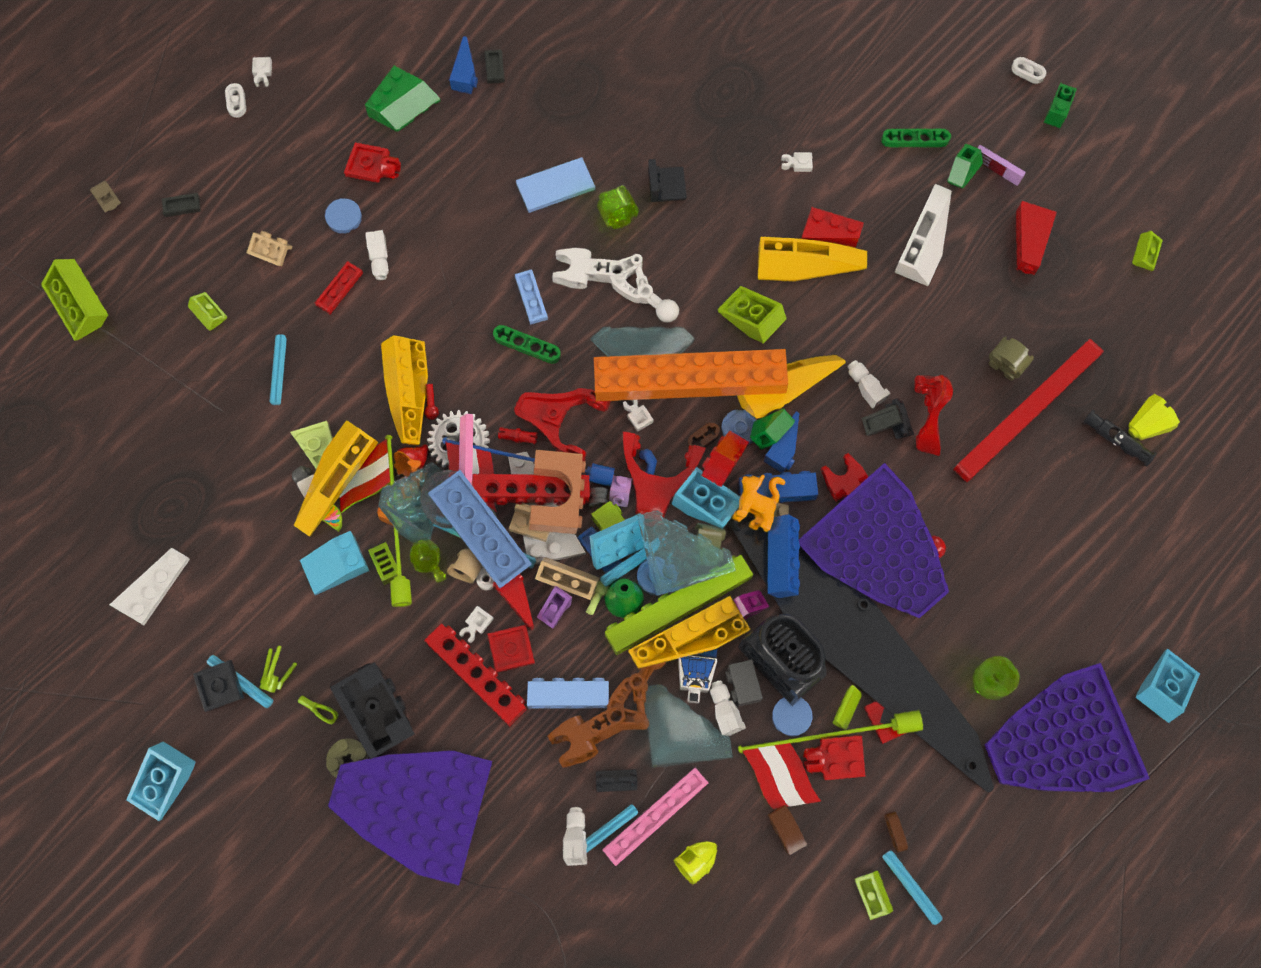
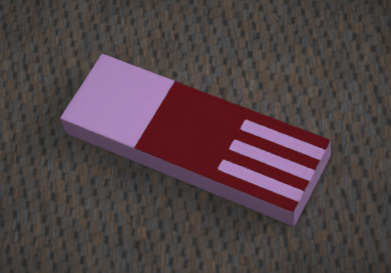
M979 145L978 149H981L982 165L1018 186L1026 172Z

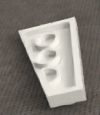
M171 548L109 605L145 625L190 559Z

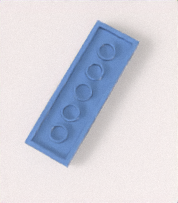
M461 470L428 493L499 588L532 565Z

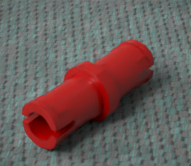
M499 428L501 433L498 432V439L511 440L515 443H537V440H535L538 438L537 432L522 431L520 428H516V430Z

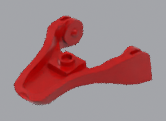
M917 375L914 379L915 392L928 394L925 395L924 404L927 406L929 415L925 425L916 436V448L919 451L940 456L941 442L938 416L942 408L952 398V383L944 375Z
M578 388L574 391L559 394L525 392L519 397L514 412L515 415L538 428L557 452L583 454L582 461H585L586 452L575 445H564L561 443L559 428L566 413L572 407L587 403L596 410L607 411L611 401H596L595 390Z
M623 432L626 467L635 489V515L641 513L645 518L646 526H659L676 492L696 469L706 448L690 445L688 452L685 453V459H687L685 467L687 469L675 477L666 478L647 474L639 468L633 457H636L637 450L641 447L639 443L640 436L635 433Z

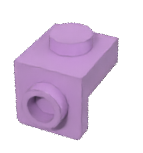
M613 475L609 501L613 505L617 504L621 507H628L632 478Z

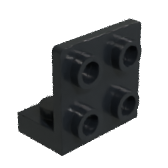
M649 159L648 176L651 202L686 200L684 168H660V166H656V159Z

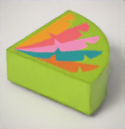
M333 505L322 520L339 532L342 527V515L340 510Z

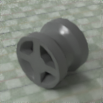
M602 487L591 488L589 506L600 508L608 502L606 499L608 489Z

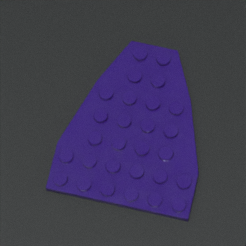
M885 463L799 539L800 546L824 572L879 603L920 618L949 593L937 548L915 503L913 494Z
M1101 663L1061 676L1017 710L985 744L999 783L1041 791L1112 792L1150 779Z
M456 751L385 755L372 758L371 760L365 759L341 764L328 807L363 839L417 875L459 885L492 761Z

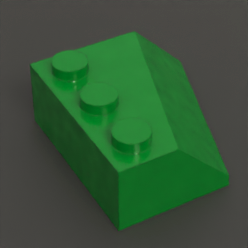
M393 66L366 102L365 107L368 117L398 132L414 121L417 115L421 112L425 113L429 110L428 107L434 103L437 104L441 99L423 80Z

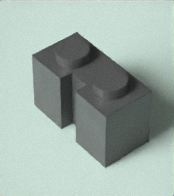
M747 660L729 665L725 675L727 682L733 686V690L730 693L732 701L737 703V707L761 702L763 697L753 661Z

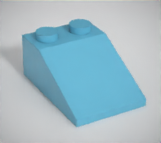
M696 467L676 492L672 505L688 516L723 529L735 511L738 510L740 496L724 485L720 487L701 476L703 471Z
M351 531L331 539L300 560L314 595L369 571L359 545Z
M1166 649L1141 684L1136 698L1169 723L1185 711L1200 673L1169 649Z
M165 742L150 747L126 800L156 820H162L188 781L196 762Z

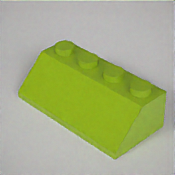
M75 259L54 260L41 285L74 341L79 340L99 329L108 314Z

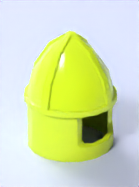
M709 841L695 843L686 847V850L674 859V863L679 871L691 884L694 885L710 872L715 862L717 845Z

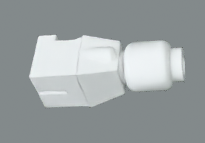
M383 230L366 232L369 259L372 261V274L376 276L377 280H384L387 278L389 269L388 262L386 261L388 256Z
M855 360L848 365L849 375L855 382H859L858 386L862 397L865 398L872 409L887 400L890 392L887 388L885 390L879 383L880 381L869 374V371L862 363H858Z
M721 680L712 683L710 694L713 702L717 704L715 705V716L722 735L731 736L746 729L744 722H742L740 711L734 702L729 700L731 696L727 686Z
M573 807L567 814V830L563 839V859L567 866L587 864L586 832L583 831L585 828V814L581 808Z

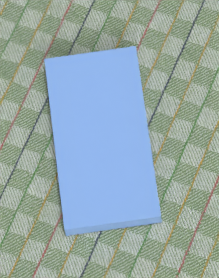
M582 157L516 180L528 213L595 190V185Z

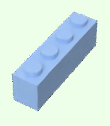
M533 678L532 681H528V709L607 708L609 704V681H605L604 678H593V681H584V678H573L572 681H564V678H553L552 681H544L543 678Z

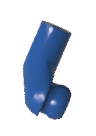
M641 450L639 457L647 463L645 472L654 475L657 459L651 450Z

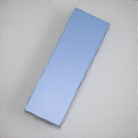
M532 269L515 274L530 325L548 320Z

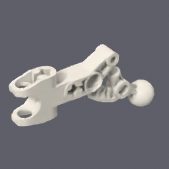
M582 248L556 251V259L568 263L570 268L566 271L553 273V282L576 289L586 288L587 281L611 283L613 289L628 300L635 303H649L656 309L658 318L663 322H672L679 315V307L675 301L671 299L662 300L653 293V288L648 284L647 277L644 276L642 271L641 255L634 254L633 256L616 261L591 259V251ZM620 271L621 273L615 274L613 272ZM634 273L637 275L636 283L638 289L632 287L626 281Z

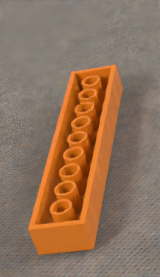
M786 349L594 357L596 401L783 394L787 392L788 388Z

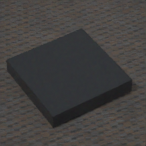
M232 660L193 674L205 712L244 698Z

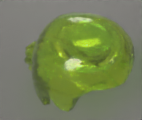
M420 540L414 543L410 550V561L413 563L415 570L421 573L432 572L436 582L445 580L446 575L438 567L440 562L438 546L430 540Z

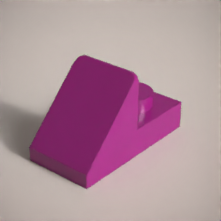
M760 590L740 595L733 600L745 620L769 607Z

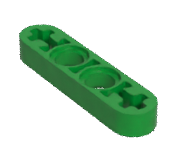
M887 129L884 131L881 141L886 147H945L951 139V133L946 129ZM909 135L912 140L906 141L903 139V136ZM926 135L929 137V140L923 141L920 136Z
M499 325L493 330L494 340L501 345L551 364L559 362L561 358L560 349L556 345L504 325ZM502 331L505 332V336L502 335L501 338H499L498 333L501 334ZM521 337L524 342L521 345H516L513 342L514 339ZM533 344L541 346L537 352L532 351L530 347ZM553 351H555L556 356L553 355L552 358H551V357L549 356V353H552Z

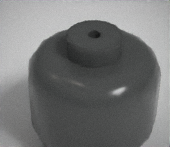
M299 466L292 472V479L297 484L299 481L311 476L313 472L309 467Z

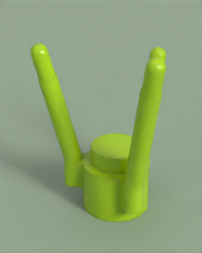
M280 645L277 647L270 670L269 666L273 650L272 648L268 650L263 676L260 681L261 685L259 688L275 693L276 689L281 690L283 683L297 666L296 662L293 663L278 682L279 677L274 676L273 672L281 651Z

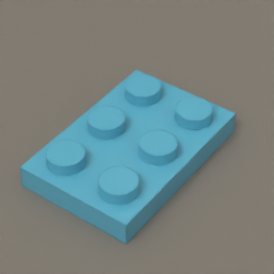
M641 513L590 536L593 566L598 570L647 546L645 518Z

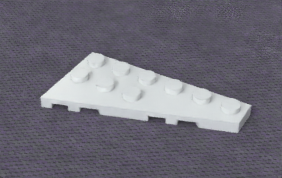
M527 452L517 453V455L529 457ZM508 457L511 474L534 473L533 462ZM533 488L526 489L528 493L536 492ZM548 488L545 489L547 493L551 494ZM527 503L530 506L536 505L535 503ZM547 503L545 505L537 506L557 507L558 505H555L554 503ZM550 532L546 542L523 535L526 554L536 559L535 564H540L545 557L556 561L586 555L575 534Z

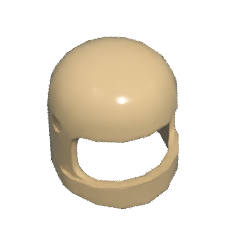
M462 549L457 554L458 560L449 566L447 573L461 581L473 583L483 566L470 549ZM454 569L462 571L465 574L461 575L457 573Z

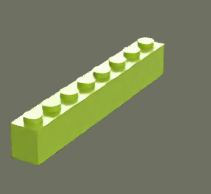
M735 555L731 556L725 561L724 565L720 567L716 565L708 570V574L704 576L700 574L691 580L692 583L678 586L675 589L676 592L671 595L666 593L659 597L658 602L655 604L648 603L643 606L639 613H630L625 616L623 622L619 624L615 622L606 628L605 637L616 656L751 580L753 573L742 555L738 557Z

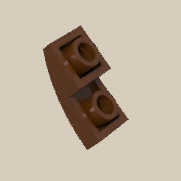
M786 805L767 814L787 854L791 855L807 845Z

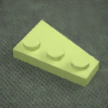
M327 421L291 432L316 469L324 450L333 439Z

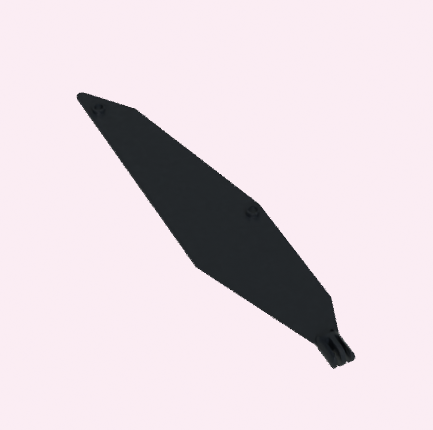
M746 516L738 522L731 517L726 525L734 531L768 588V532H765L762 527H759L757 530L750 528L749 523L754 518ZM800 546L799 595L783 598L773 596L782 613L791 615L801 621L823 646L825 660L892 715L919 710L922 717L923 730L914 733L983 790L992 792L994 786L979 736L877 605L860 591L824 572ZM860 603L865 604L866 608H862ZM969 763L973 765V770L969 768Z

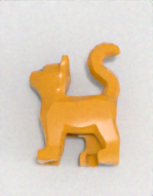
M753 475L749 477L744 476L741 479L743 493L739 498V510L735 511L732 519L740 522L750 512L755 515V519L749 523V527L754 530L762 527L765 532H768L772 526L776 504L780 498L776 484L784 485L785 481L780 477H774L769 481V490L773 495L772 498L757 493L765 475L760 477Z

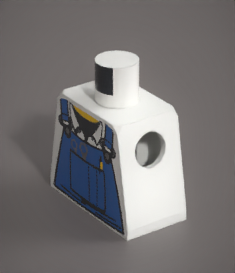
M687 656L678 659L680 690L688 691L687 702L699 703L700 692H709L717 659Z

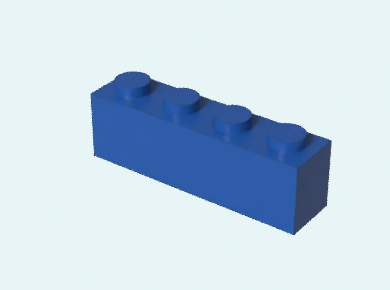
M802 471L799 474L783 472L780 475L765 473L762 474L765 475V478L757 490V493L772 498L773 495L769 490V481L774 477H780L784 479L785 484H776L780 494L778 503L813 501L818 496L816 473H810V471ZM748 474V475H743L742 477L739 478V480H738V492H739V496H741V494L743 493V484H742V482H741V479H742L744 476L749 477V476H752V475H750V474Z
M789 514L774 517L772 526L768 531V594L777 598L799 595L800 524L798 519Z

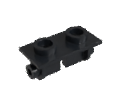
M899 398L892 400V403L885 404V408L897 404L904 422L892 427L895 438L900 439L913 436L914 432L903 400L900 401Z
M637 769L596 771L597 792L638 790Z

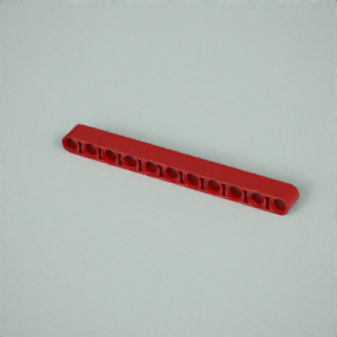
M1089 339L962 459L953 470L966 483L969 482L1077 379L1104 350L1092 339Z

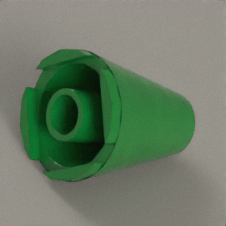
M620 579L608 587L605 593V605L614 616L624 618L630 613L637 614L642 608L644 601L643 592L635 582L628 579Z

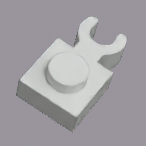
M270 57L253 58L252 73L256 87H259L260 81H264L265 87L269 85L266 76H271L272 60Z
M794 152L793 157L787 154L782 155L781 161H787L788 163H782L781 169L788 170L794 167V172H812V153Z
M632 400L634 404L629 406L624 401V409L631 412L627 417L637 432L653 423L654 420L644 405L638 407V401Z
M477 606L465 621L469 626L463 628L459 635L463 637L465 633H470L471 636L467 641L472 643L475 639V633L479 632L482 634L492 622L493 617Z

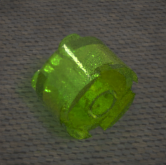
M619 186L616 189L602 192L599 195L600 200L597 203V209L607 227L612 226L613 229L623 228L631 223L630 219L633 216L637 217L639 209L625 186Z
M994 656L979 664L973 674L976 692L990 700L1002 699L1011 694L1017 688L1020 678L1018 670L1012 664L1013 662L1002 656Z

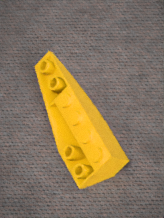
M760 237L757 280L800 281L867 269V251L815 240Z
M393 335L381 343L384 380L389 407L401 443L419 445L426 397L425 385L428 380L425 342Z
M837 355L819 356L787 364L788 388L786 393L737 395L744 410L756 419L763 418L769 412L782 408L846 362Z
M345 421L323 452L294 523L295 527L309 537L313 534L378 444L375 439L349 421Z
M731 596L633 647L628 652L639 669L718 649L751 629Z

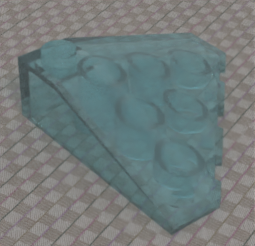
M603 327L591 338V341L610 357L681 354L695 339L682 327Z
M434 463L425 465L423 469H417L410 473L408 477L396 480L393 485H387L381 491L379 508L400 535L412 543L431 540L437 506L428 493L442 483L444 471Z
M657 510L637 515L649 570L657 595L677 591L736 571L731 552L723 547L721 550L715 547L708 538L700 534L696 536L687 531L688 527L675 520L672 523L663 518V513Z
M662 684L648 686V690L645 692L646 703H644L645 714L650 722L647 730L652 768L733 758L729 736L722 735L720 731L712 726L713 724L709 720L692 711L687 703L679 697H674Z

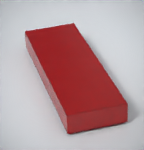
M347 261L315 301V305L331 315L361 277L363 271Z

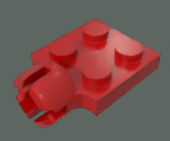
M355 142L344 174L346 177L379 183L383 177L397 178L399 174L395 172L401 171V162H399V158L389 156L390 152L387 148Z
M860 734L820 738V746L804 750L803 758L806 757L808 760L804 761L806 771L809 773L822 772L824 780L865 777L863 741Z

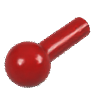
M426 384L427 407L424 409V415L427 419L434 420L438 417L439 410L434 403L433 384Z

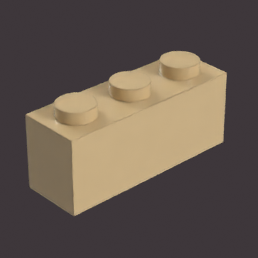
M546 557L541 561L535 577L536 580L557 586L562 590L589 600L593 597L600 579L597 576Z

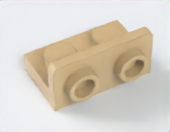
M264 231L260 233L253 232L247 253L277 266H282L287 250H292L293 246L287 244L288 241L277 237L276 240L271 238L272 234Z
M516 504L509 531L546 542L550 532L529 530L531 506Z

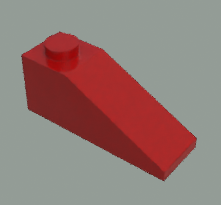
M521 574L517 575L501 588L495 582H492L497 592L532 631L534 624L523 584V576Z

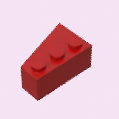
M812 207L801 239L856 248L864 222Z
M729 431L726 436L722 435L717 443L718 446H715L709 455L711 458L707 457L702 467L705 469L701 476L722 487L744 453L749 441L732 431Z

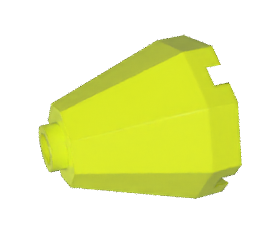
M1153 394L1146 400L1129 423L1128 432L1131 437L1144 440L1171 432L1178 427L1180 421L1172 407L1167 408L1164 405L1167 402L1162 397Z

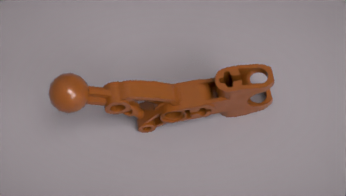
M666 662L643 667L638 673L624 679L610 697L606 711L584 722L581 716H574L564 721L548 735L549 741L552 744L564 741L571 742L570 749L558 759L563 768L583 763L593 758L598 753L595 744L622 730H645L649 727L650 722L644 709V703H646L645 692L648 690L647 681L652 672L661 669ZM631 693H633L634 703L637 704V711L624 708V704ZM617 716H622L619 721H614Z

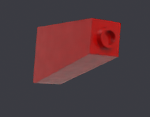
M1021 201L1016 211L1018 270L1025 274L1035 275L1040 267L1057 212Z

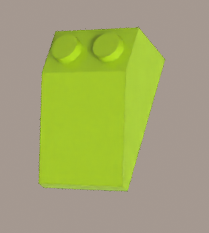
M742 286L718 308V312L750 338L764 343L786 320L781 303Z

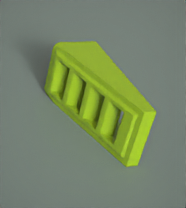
M385 542L368 550L382 583L386 585L394 580V577L398 576L397 564L387 543ZM382 549H385L386 552L378 556H375L374 553ZM388 555L389 558L378 563L377 560ZM391 562V565L381 569L380 566ZM394 568V571H392V572H390V573H388V574H386V575L383 574V572H386V571H388V570Z

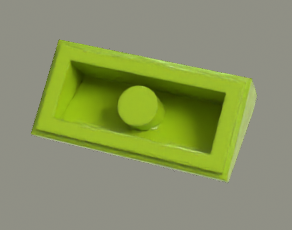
M1152 231L1142 233L1139 237L1132 264L1153 271L1163 240Z
M206 292L190 297L188 307L209 331L227 319L224 312Z
M852 685L847 689L832 722L844 730L848 728L862 696L855 686Z
M878 871L855 878L870 920L893 912Z

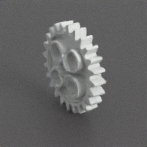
M460 410L457 411V415L450 411V417L443 414L444 420L437 418L438 425L432 424L431 426L434 431L428 432L433 437L427 439L428 443L432 444L428 446L429 450L433 451L431 456L432 458L437 457L436 463L443 461V468L449 465L447 451L442 449L445 445L442 442V437L447 436L449 440L458 441L460 438V417L463 416ZM473 414V432L476 433L473 436V443L476 446L489 448L485 445L490 443L489 438H485L489 435L488 431H484L486 425H480V418L475 421V414ZM452 426L457 428L454 433L447 431Z

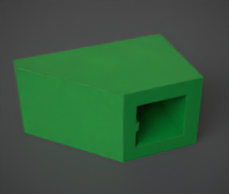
M1062 83L1059 84L1044 123L1061 128L1068 115L1077 90L1076 88Z
M968 144L964 145L955 157L948 178L949 184L964 189L983 164L981 149Z
M781 409L754 421L750 438L760 449H764L777 443L792 427L795 420L785 409Z

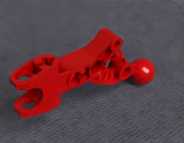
M849 453L843 457L848 471L845 475H835L827 466L822 467L820 470L827 489L836 502L847 497L868 478L863 467ZM931 536L940 559L946 551L945 542L938 536Z

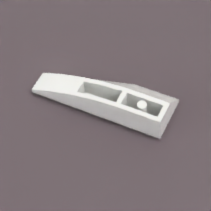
M937 184L934 185L896 267L895 273L929 286L943 253L952 190Z

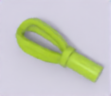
M303 695L299 698L298 703L310 709L311 712L324 722L334 724L338 719V713L335 710L313 702ZM317 708L331 712L333 719L329 720L317 711Z

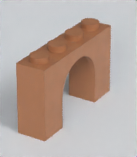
M536 450L533 475L551 476L563 480L570 489L571 497L566 503L557 507L531 505L529 530L576 534L577 529L581 528L582 516H579V509L583 508V498L580 497V491H584L585 481L581 479V473H585L586 461H582L583 454Z

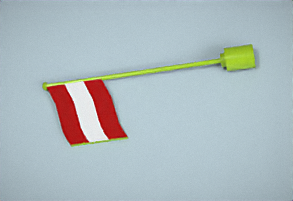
M386 435L385 440L373 449L340 495L341 513H343L355 503L373 496L389 484L391 485L398 574L390 582L391 601L393 607H405L412 604L410 580L401 574L391 439L393 438L391 435Z
M919 710L894 714L891 723L745 747L740 745L738 751L740 753L743 751L752 766L768 804L772 809H777L783 805L789 807L821 801L813 790L803 763L791 743L892 727L893 731L897 730L898 734L922 731L923 722Z

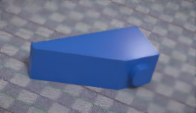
M463 36L449 80L451 90L472 94L473 88L477 86L478 78L475 76L467 37Z
M797 411L792 417L795 423L777 443L772 445L763 461L780 473H783L786 469L790 470L795 462L793 457L796 449L799 413Z

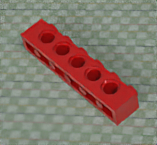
M472 474V486L486 504L506 505L507 503H515L521 505L535 503L536 505H545L547 503H554L555 505H563L571 497V494L565 491L566 488H569L568 485L557 477L533 474ZM581 475V479L585 480L584 491H580L583 505L588 503L590 498L589 475ZM493 487L497 491L495 493H489L487 489ZM514 488L516 492L509 493L507 492V489ZM533 488L536 492L528 493L526 489ZM552 488L555 492L550 494L545 489Z
M441 623L424 641L510 727L527 710L524 706L526 701L519 694L515 697L510 692L511 686L504 680L500 682L496 678L498 676L496 671L491 667L487 669L482 664L484 660L477 653L473 655L468 650L470 646L463 639L459 641L455 637L457 633L449 625L445 627ZM447 642H454V647L451 650H445L444 646ZM462 655L468 656V661L465 664L458 663V659ZM475 669L482 670V675L479 678L472 677V672ZM489 683L496 684V689L493 692L486 691V686ZM509 697V705L501 706V698Z

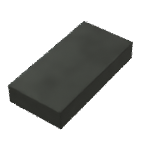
M502 49L484 51L487 83L505 82Z
M193 193L162 198L163 215L170 217L201 212L199 194Z
M897 404L862 418L867 436L904 423Z

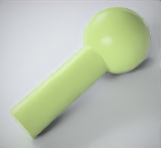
M601 581L598 582L593 598L586 610L589 615L594 614L601 597L605 596L609 587L604 586Z

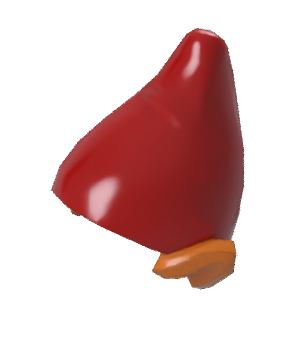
M424 444L421 447L415 448L404 447L395 452L394 468L397 474L412 478L419 471H422L428 456V445Z

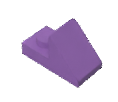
M555 586L537 618L553 629L564 611L571 606L572 597Z

